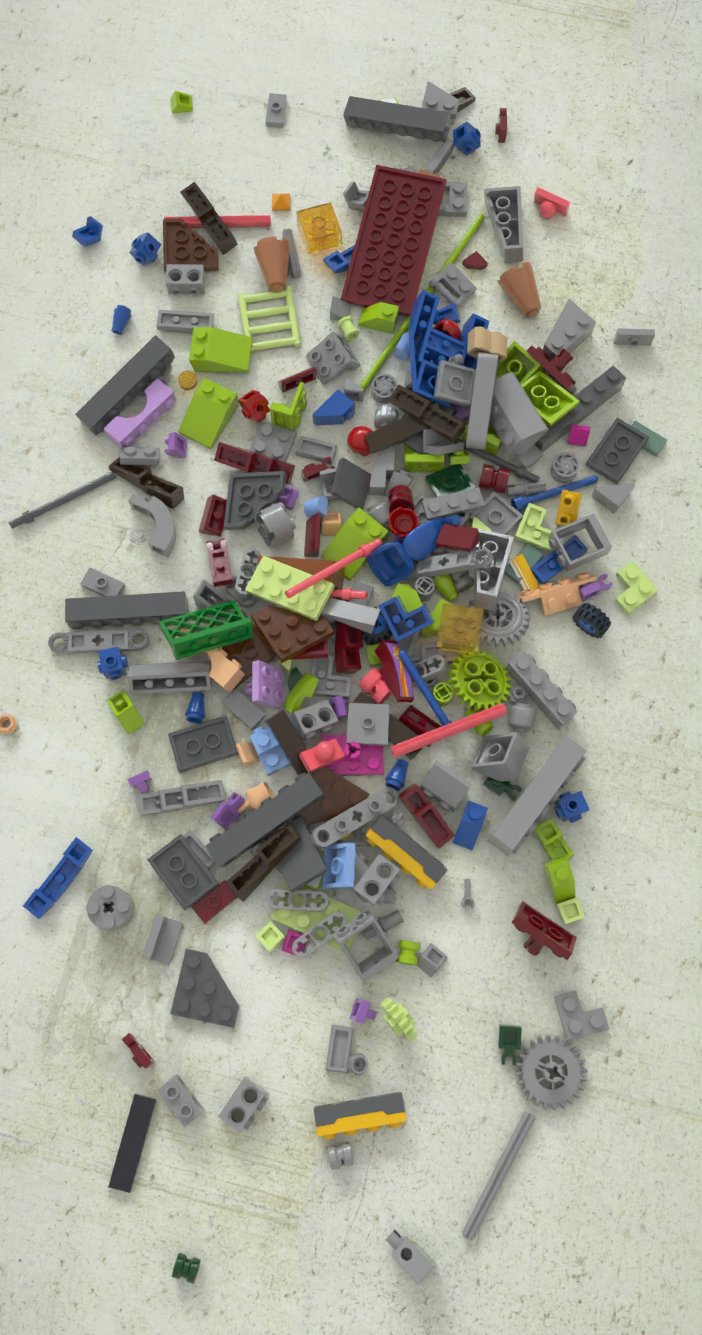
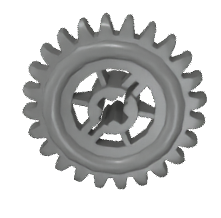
M504 590L503 593H499L495 611L475 607L474 598V600L469 601V605L466 607L464 618L467 620L465 625H470L468 628L469 633L475 630L473 638L480 635V643L487 639V646L494 641L497 648L499 641H501L503 646L506 647L507 640L513 645L514 637L520 641L521 634L524 636L526 629L529 628L530 616L528 615L529 610L525 608L526 603H520V597L514 598V593L508 595V591ZM483 612H485V614L488 616V618L485 620L483 618ZM510 613L512 616V621L506 619V617Z
M549 1034L546 1035L545 1041H543L541 1036H538L537 1044L530 1040L531 1048L523 1046L526 1052L525 1055L518 1054L522 1062H516V1066L520 1067L521 1070L515 1072V1075L522 1077L517 1081L518 1085H524L521 1093L529 1092L527 1100L530 1101L535 1098V1106H539L543 1102L545 1110H547L549 1103L554 1111L557 1109V1103H559L562 1109H565V1101L573 1105L571 1097L580 1098L577 1089L585 1090L580 1085V1082L588 1081L581 1076L582 1073L588 1072V1070L580 1067L586 1060L578 1059L582 1053L581 1051L573 1052L575 1044L567 1047V1038H564L560 1043L559 1035H556L553 1041ZM548 1055V1062L542 1063L539 1061L542 1057ZM551 1055L559 1057L563 1062L560 1064L553 1062ZM538 1065H541V1066L544 1067V1068H551V1069L554 1067V1071L556 1072V1074L559 1075V1076H561V1077L551 1076V1077L549 1078L550 1073L547 1072L546 1069H543V1068L539 1067ZM564 1065L566 1066L567 1075L563 1074L562 1066ZM535 1068L540 1070L542 1077L539 1079L536 1078ZM542 1080L550 1082L551 1089L544 1088L539 1082ZM559 1081L563 1083L561 1086L554 1089V1083H557Z

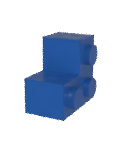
M395 596L378 605L396 641L435 622L426 604L408 613L400 596Z

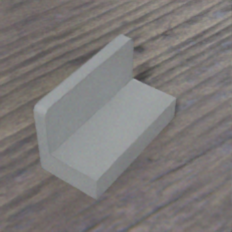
M430 428L423 430V453L437 456L464 450V442L457 441L456 444H453Z
M156 914L142 957L170 964L183 923Z

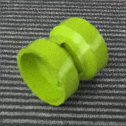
M445 682L438 683L432 693L440 707L450 704L453 696V691L450 690L452 687Z
M399 940V948L402 954L398 955L400 958L396 962L418 966V958L415 954L420 950L421 944Z

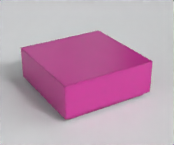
M571 424L567 444L586 446L590 427Z
M288 930L287 938L281 951L295 955L292 945L303 934ZM301 942L297 944L299 947L297 949L298 953L301 951L304 953L307 942L305 944Z

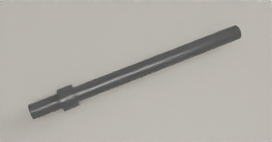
M461 439L458 440L464 442V450L502 468L510 469V472L515 473L516 477L525 478L533 483L539 481L540 477L528 472L527 468L518 467L482 449L466 448V442Z
M110 472L30 512L28 510L22 513V516L10 521L9 524L12 529L24 523L28 524L34 521V518L117 477L115 473Z

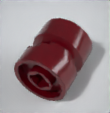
M484 464L479 489L489 491L493 488L495 492L505 494L510 469L499 468L495 470L494 466Z
M397 485L389 491L390 514L398 507L412 509L414 512L413 493L409 487Z

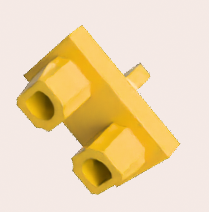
M562 490L556 525L565 526L577 521L582 493Z

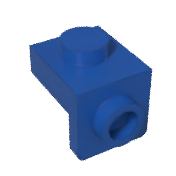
M92 216L87 217L86 226L74 230L72 237L81 245L87 247L101 240L103 226Z
M453 303L436 310L433 325H436L443 319H450L456 324L460 323L457 305Z

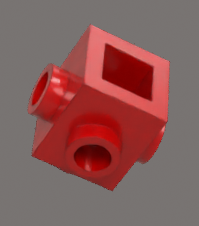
M251 390L237 400L242 407L241 412L246 419L259 422L270 412L269 402L264 395H261L260 391Z

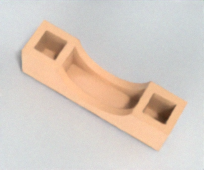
M181 628L180 631L188 633L190 629ZM221 648L199 653L210 657L211 671L209 676L229 693L245 676L240 670L243 666L234 659L232 661L226 658L228 654Z

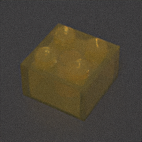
M331 202L296 211L297 226L307 254L342 245V231Z
M443 603L437 638L438 649L478 655L484 608Z

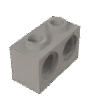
M167 264L166 287L168 294H205L204 266Z
M328 700L295 711L289 717L300 738L306 741L314 739L319 733H323V735L330 733L339 721Z
M379 854L353 891L373 906L377 902L381 904L388 895L385 892L388 886L394 887L401 877L398 875L400 869ZM386 867L390 870L391 875L388 878H382L378 871ZM368 885H375L378 888V893L370 896L366 893V887Z
M179 1074L173 1076L157 1090L184 1127L205 1111Z
M247 1076L244 1077L218 1117L238 1132H241L243 1128L248 1130L255 1120L252 1117L256 1109L261 1110L268 1100L265 1097L267 1091ZM253 1089L257 1092V1100L255 1102H249L246 1099L247 1090ZM235 1109H241L244 1112V1119L240 1122L233 1118V1111Z

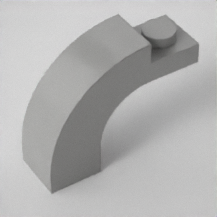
M131 495L128 500L131 508L151 517L156 522L155 530L148 541L150 549L168 558L176 540V528L169 509L155 496H152L149 501L143 496Z

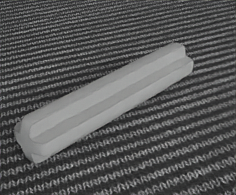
M284 229L282 231L283 238L287 239L290 243L289 267L291 276L299 278L301 276V269L291 229Z

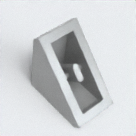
M634 483L596 486L592 493V498L615 514L630 496L635 486Z
M206 580L201 581L193 595L196 606L202 609L231 601Z

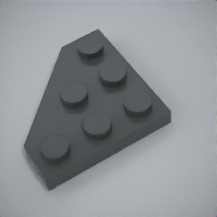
M285 471L230 474L224 528L226 530L245 529L254 521V514L274 503L285 492L287 477Z
M186 949L170 1014L235 1028L239 1004L216 969L208 953Z

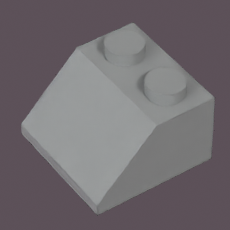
M518 732L484 736L471 769L499 782L517 780L529 748Z
M436 760L421 783L420 789L427 798L437 800L441 808L454 812L468 792L471 784Z

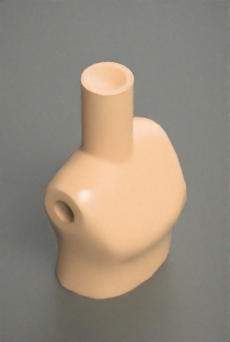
M263 782L259 786L247 790V800L238 808V813L241 814L249 808L257 810L262 806V801L268 797L274 798L275 796L268 784Z

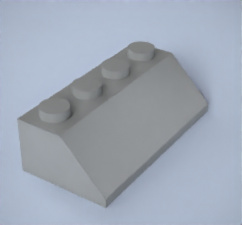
M513 372L495 379L489 421L508 453L524 455L549 429Z

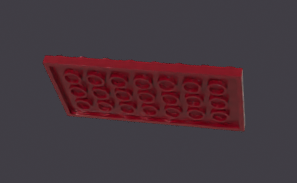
M376 164L341 300L361 307H368L383 302L399 306L398 315L406 317L411 315L414 301L418 296L447 179Z

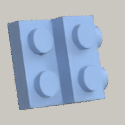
M259 727L252 731L251 741L268 776L291 765L269 728Z
M355 843L335 844L324 848V862L328 872L323 874L322 889L344 890L354 886Z

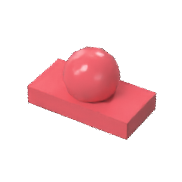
M537 188L534 202L540 204L539 213L543 218H551L556 212L567 215L570 205L569 201L541 188Z
M333 739L331 741H322L316 747L301 752L299 757L308 773H311L344 759L345 754L337 740Z

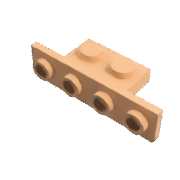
M582 572L577 574V577L571 579L569 577L559 579L558 583L542 584L540 588L535 590L525 589L516 596L520 597L521 602L539 598L542 612L546 616L582 605L579 585L596 581L597 578L588 572Z

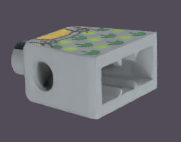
M394 1230L386 1239L395 1250L391 1256L419 1285L436 1265V1262L410 1236L404 1239ZM405 1248H409L412 1252L411 1258H407L404 1255Z

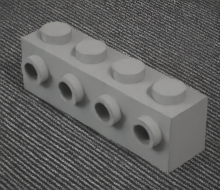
M522 651L508 663L505 670H509L508 673L527 690L528 696L559 730L577 714L576 706L570 699L567 700L563 696V691L557 684H553L549 680L547 672L543 669L540 670L535 664L536 661L533 656Z
M211 660L130 665L127 675L130 694L211 690L213 680L209 676Z

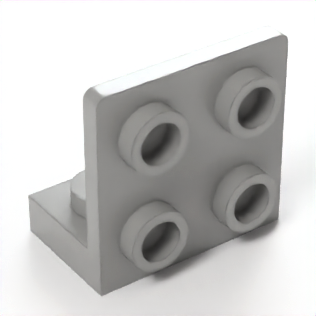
M333 331L306 355L312 367L316 368V373L323 384H327L345 367H351L356 370L361 366L344 337Z

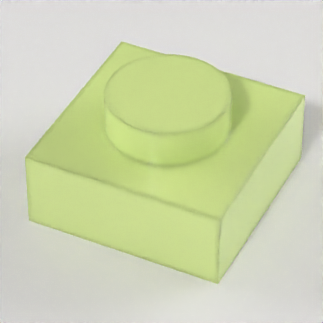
M578 897L556 904L563 925L585 918Z
M272 921L256 935V938L270 953L287 938Z

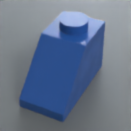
M338 389L312 414L313 424H343L354 416L355 402Z
M468 800L453 844L473 850L488 807Z

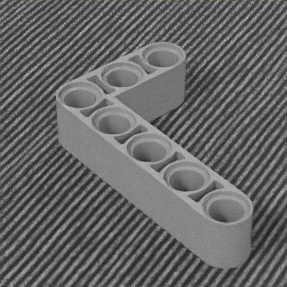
M478 354L466 448L482 450L486 448L494 385L498 370L497 354Z

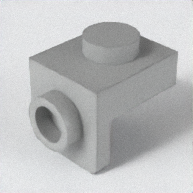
M351 182L343 192L349 208L365 209L369 191L358 190L356 183Z
M330 468L319 472L323 494L328 498V501L339 499L330 494L337 468Z
M404 469L394 471L385 493L389 494V491L397 485L409 487L414 477H411V473Z

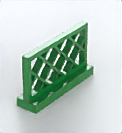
M235 601L159 621V627L173 650L175 660L253 638L252 622L249 617L245 618ZM228 609L234 610L232 613L224 612ZM214 615V618H207L205 616ZM223 617L227 618V621H220L218 619ZM189 620L196 621L194 624L187 623ZM201 622L209 624L207 627L199 626ZM172 625L177 626L175 629L166 628ZM181 628L190 629L188 633L180 631Z

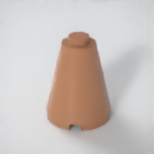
M273 236L263 238L257 242L256 247L254 246V254L268 289L275 293L281 292L287 284L290 243L285 238H282V240H277V237Z
M530 262L522 263L523 267L517 268L515 266L503 273L497 282L525 317L529 316L532 318L540 313L541 303L532 265Z

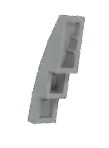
M222 780L181 785L179 788L137 795L140 817L225 801Z

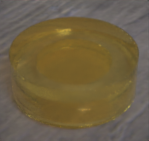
M189 370L181 372L178 376L180 387L184 390L194 389L197 385L196 374Z

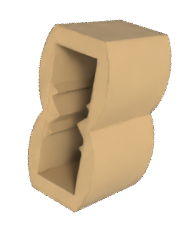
M481 326L474 327L468 333L467 354L478 358L479 353L497 354L498 364H500L507 358V337L499 332L491 333Z

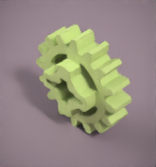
M388 997L380 1003L385 1011L382 1017L398 1037L404 1035L411 1042L418 1036L413 1028L416 1022L400 1002L395 1004Z

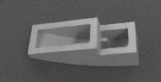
M395 446L384 449L378 454L371 474L370 495L385 496L386 478L391 479L394 472Z

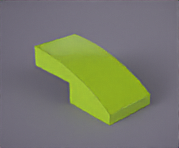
M311 673L304 675L290 692L284 708L290 713L300 710L304 697L312 698L319 679Z
M552 818L534 828L539 841L551 860L560 857L569 860L574 856L564 841L563 834Z

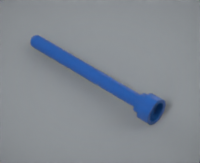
M594 475L526 498L524 496L511 498V505L520 512L529 503L533 504L560 495L563 489L573 491L597 483L599 478Z
M401 650L399 652L400 659L442 726L452 723L444 714L406 651Z

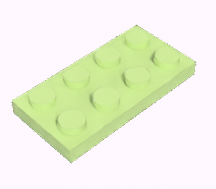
M263 556L245 591L317 621L335 586L333 583L323 579L295 596L287 598L285 591L313 575Z
M285 884L283 890H289L287 884ZM303 886V887H301V888L298 889V890H305V891H314V890H312V889H310V888H307V887H305V886ZM285 894L286 898L279 897L278 902L284 901L286 902L284 906H289V894ZM296 894L292 897L291 902L294 906L299 907L303 904L304 898ZM306 895V907H310V903H316L317 907H321V904L325 903V900H322L320 895L315 900L310 899L311 895ZM328 897L329 904L324 911L274 910L270 919L304 934L334 912L343 913L347 918V924L363 912ZM334 917V923L328 926V922L323 924L329 930L330 935L334 933L331 930L333 927L338 926L340 928L342 926V918ZM317 929L314 932V939L323 941L326 938L325 930ZM356 935L344 942L349 951ZM335 938L326 943L342 951Z

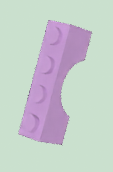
M158 378L144 390L147 404L139 415L131 418L116 416L104 428L107 438L120 449L121 447L132 446L140 435L146 433L151 424L157 422L167 409L169 410L174 406L176 402L174 392Z

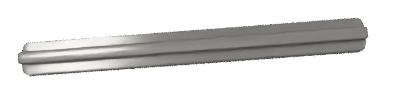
M527 1111L523 1113L462 1231V1235L468 1240H474L535 1121V1116Z

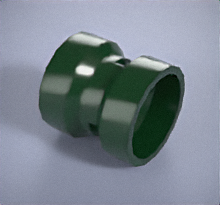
M178 1253L172 1277L176 1279L183 1277L187 1282L194 1284L201 1259L195 1257L187 1259L185 1254Z

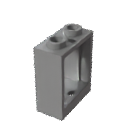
M594 513L553 530L548 540L550 548L555 550L559 565L564 567L566 572L607 555L612 548ZM586 528L597 550L571 561L560 539Z
M368 910L358 914L352 922L341 926L333 934V937L363 982H366L400 958L380 925ZM371 924L384 946L358 964L344 942Z

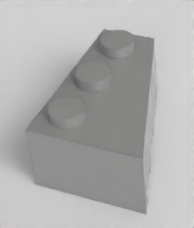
M571 299L567 301L544 343L543 351L550 357L548 359L549 362L562 348L570 354L593 333L596 321Z

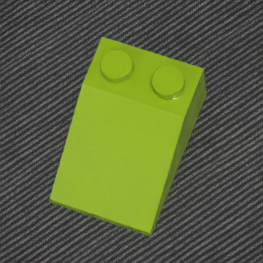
M194 327L189 362L195 372H249L253 338L213 327Z
M514 340L507 348V358L498 364L497 378L513 372L520 384H523L539 370L544 372L545 368Z
M541 370L521 384L546 425L552 426L580 404L578 399Z
M204 377L193 395L178 433L212 449L239 406L237 393Z
M358 508L321 554V558L338 562L357 551L358 547L365 543L369 544L376 539H380L383 545L388 541L389 531L361 508ZM361 557L345 566L344 577L350 581L368 562L367 558Z

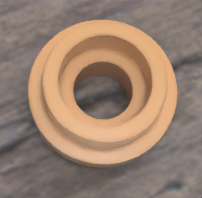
M10 714L1 715L0 733L11 734L17 727L16 718ZM10 722V726L5 728L4 724Z

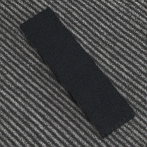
M134 1094L109 1182V1188L128 1193L132 1191L157 1099Z

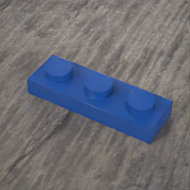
M576 535L563 544L571 561L580 558L588 551V548ZM555 551L531 568L533 575L541 585L547 583L564 570V567H561L558 563Z

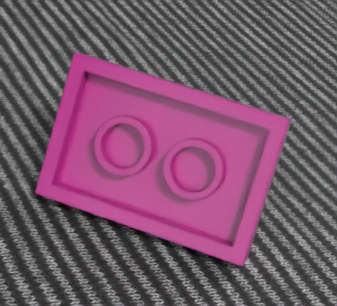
M347 734L321 735V742L336 739L345 754L344 759L325 767L340 776L384 775L383 746L359 745L353 741L349 742L350 744H346Z

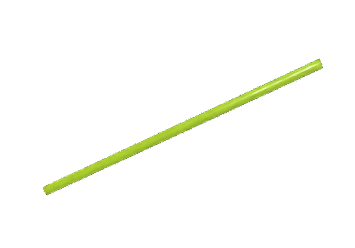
M483 214L478 215L438 274L451 262L454 263L485 219ZM429 285L426 291L433 294L436 288H432ZM410 316L405 319L359 385L363 388V393L396 347L403 333L409 328Z

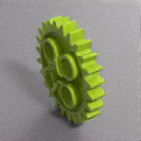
M478 648L473 652L468 649L465 653L462 652L453 660L454 663L450 666L452 670L448 673L452 677L448 683L454 684L450 690L457 692L454 697H461L460 704L466 702L467 709L474 706V712H477L479 709L483 711L506 702V698L510 695L508 690L512 688L510 684H507L511 680L510 677H506L509 670H503L505 663L499 664V657L493 659L492 652L486 655L485 649L479 653Z

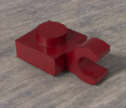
M331 457L324 458L321 465H315L314 463L306 465L301 472L303 481L306 482L320 477V471L330 468L335 469L334 466L327 467L325 465L327 462H331Z

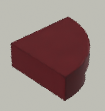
M475 251L462 261V265L468 269L479 268V270H482L488 266V262Z

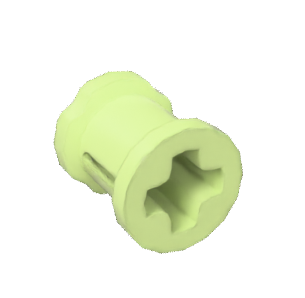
M351 316L343 317L338 321L337 325L345 334L344 338L346 341L355 340L360 335V331L355 328Z

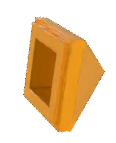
M272 194V211L290 210V194Z

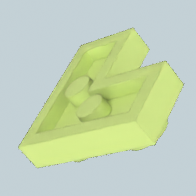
M529 503L514 539L527 544L530 543L534 547L551 553L552 549L549 546L548 540L552 530L541 527L547 509Z
M633 561L616 574L628 589L614 601L627 615L658 591L655 585Z

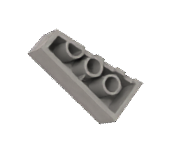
M521 186L484 189L485 205L504 261H523Z
M478 529L480 542L473 549L489 548L493 555V561L487 567L474 569L475 607L495 611L511 555L514 537Z

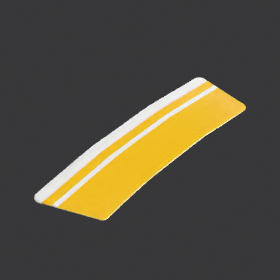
M523 554L509 560L518 578L523 577L520 583L524 590L540 588Z

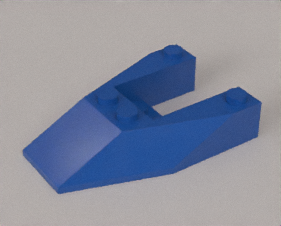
M422 290L414 301L410 315L409 348L412 388L415 394L448 408L451 403L434 399L439 362L441 360L448 362L450 357L461 354L464 359L461 366L476 370L478 358L467 354L468 333L474 327L481 326L488 329L489 320L473 313L463 325L461 340L452 338L432 328L440 297Z

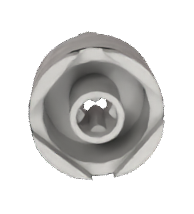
M282 502L275 503L254 514L255 523L259 521L260 527L257 528L266 545H271V549L294 538L293 530L296 529V525L292 518H288L286 508Z
M105 885L92 893L86 905V911L89 919L95 926L104 930L114 931L122 929L129 924L133 917L134 905L131 896L126 891L116 886ZM110 904L113 905V912L108 911L107 907Z

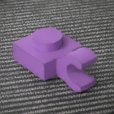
M607 574L601 575L598 581L593 584L589 582L580 587L582 602L612 587V583L607 585L603 583V580L608 577Z
M233 792L228 799V804L223 801L211 816V819L227 831L226 827L235 822L240 816L237 810L245 802V799Z

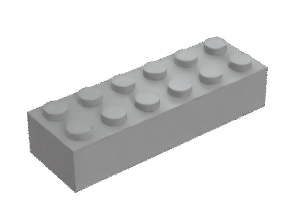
M565 736L487 841L507 856L511 852L515 854L525 842L522 839L523 836L528 837L537 826V823L534 821L536 819L539 821L550 808L547 804H552L562 792L559 788H564L574 776L571 771L576 772L586 758L583 755L587 750L568 736Z

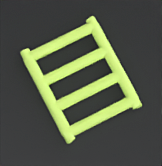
M290 286L277 293L272 291L246 296L243 293L238 294L244 336L251 337L254 334L291 329L293 337L252 343L251 354L256 350L289 345L301 346L293 294ZM286 297V306L247 311L246 303ZM289 313L290 321L255 327H250L249 319Z

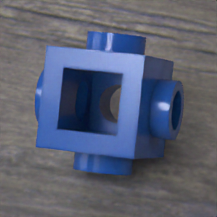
M467 121L453 130L454 145L466 155L481 147L480 131Z
M147 232L134 239L129 253L136 262L142 265L153 263L158 256L157 252L162 244Z
M118 646L98 651L100 662H97L100 674L103 673L106 679L116 680L121 678L122 675H126L125 668L128 667L127 658L122 656Z
M569 791L558 796L559 800L555 803L556 807H554L557 817L559 819L562 818L563 822L569 820L570 823L581 820V815L586 814L590 810L582 791L571 794Z

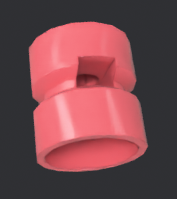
M377 667L370 670L358 685L366 694L371 693V699L377 704H383L392 695Z

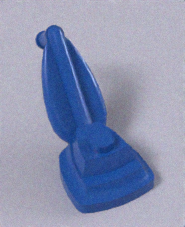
M454 515L430 520L413 529L405 537L403 544L391 542L380 545L366 557L371 570L386 587L402 581L412 572L414 568L413 560L424 559L437 547L436 541L444 524L458 525L461 521L460 517Z

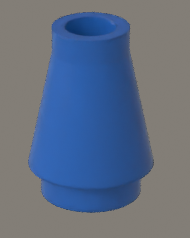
M117 305L113 315L111 329L113 333L122 335L124 328L132 317L131 309L123 305Z
M201 692L192 693V698L185 713L188 722L202 723L205 718L204 694Z
M398 759L386 776L385 785L400 791L405 785L409 763L403 759Z

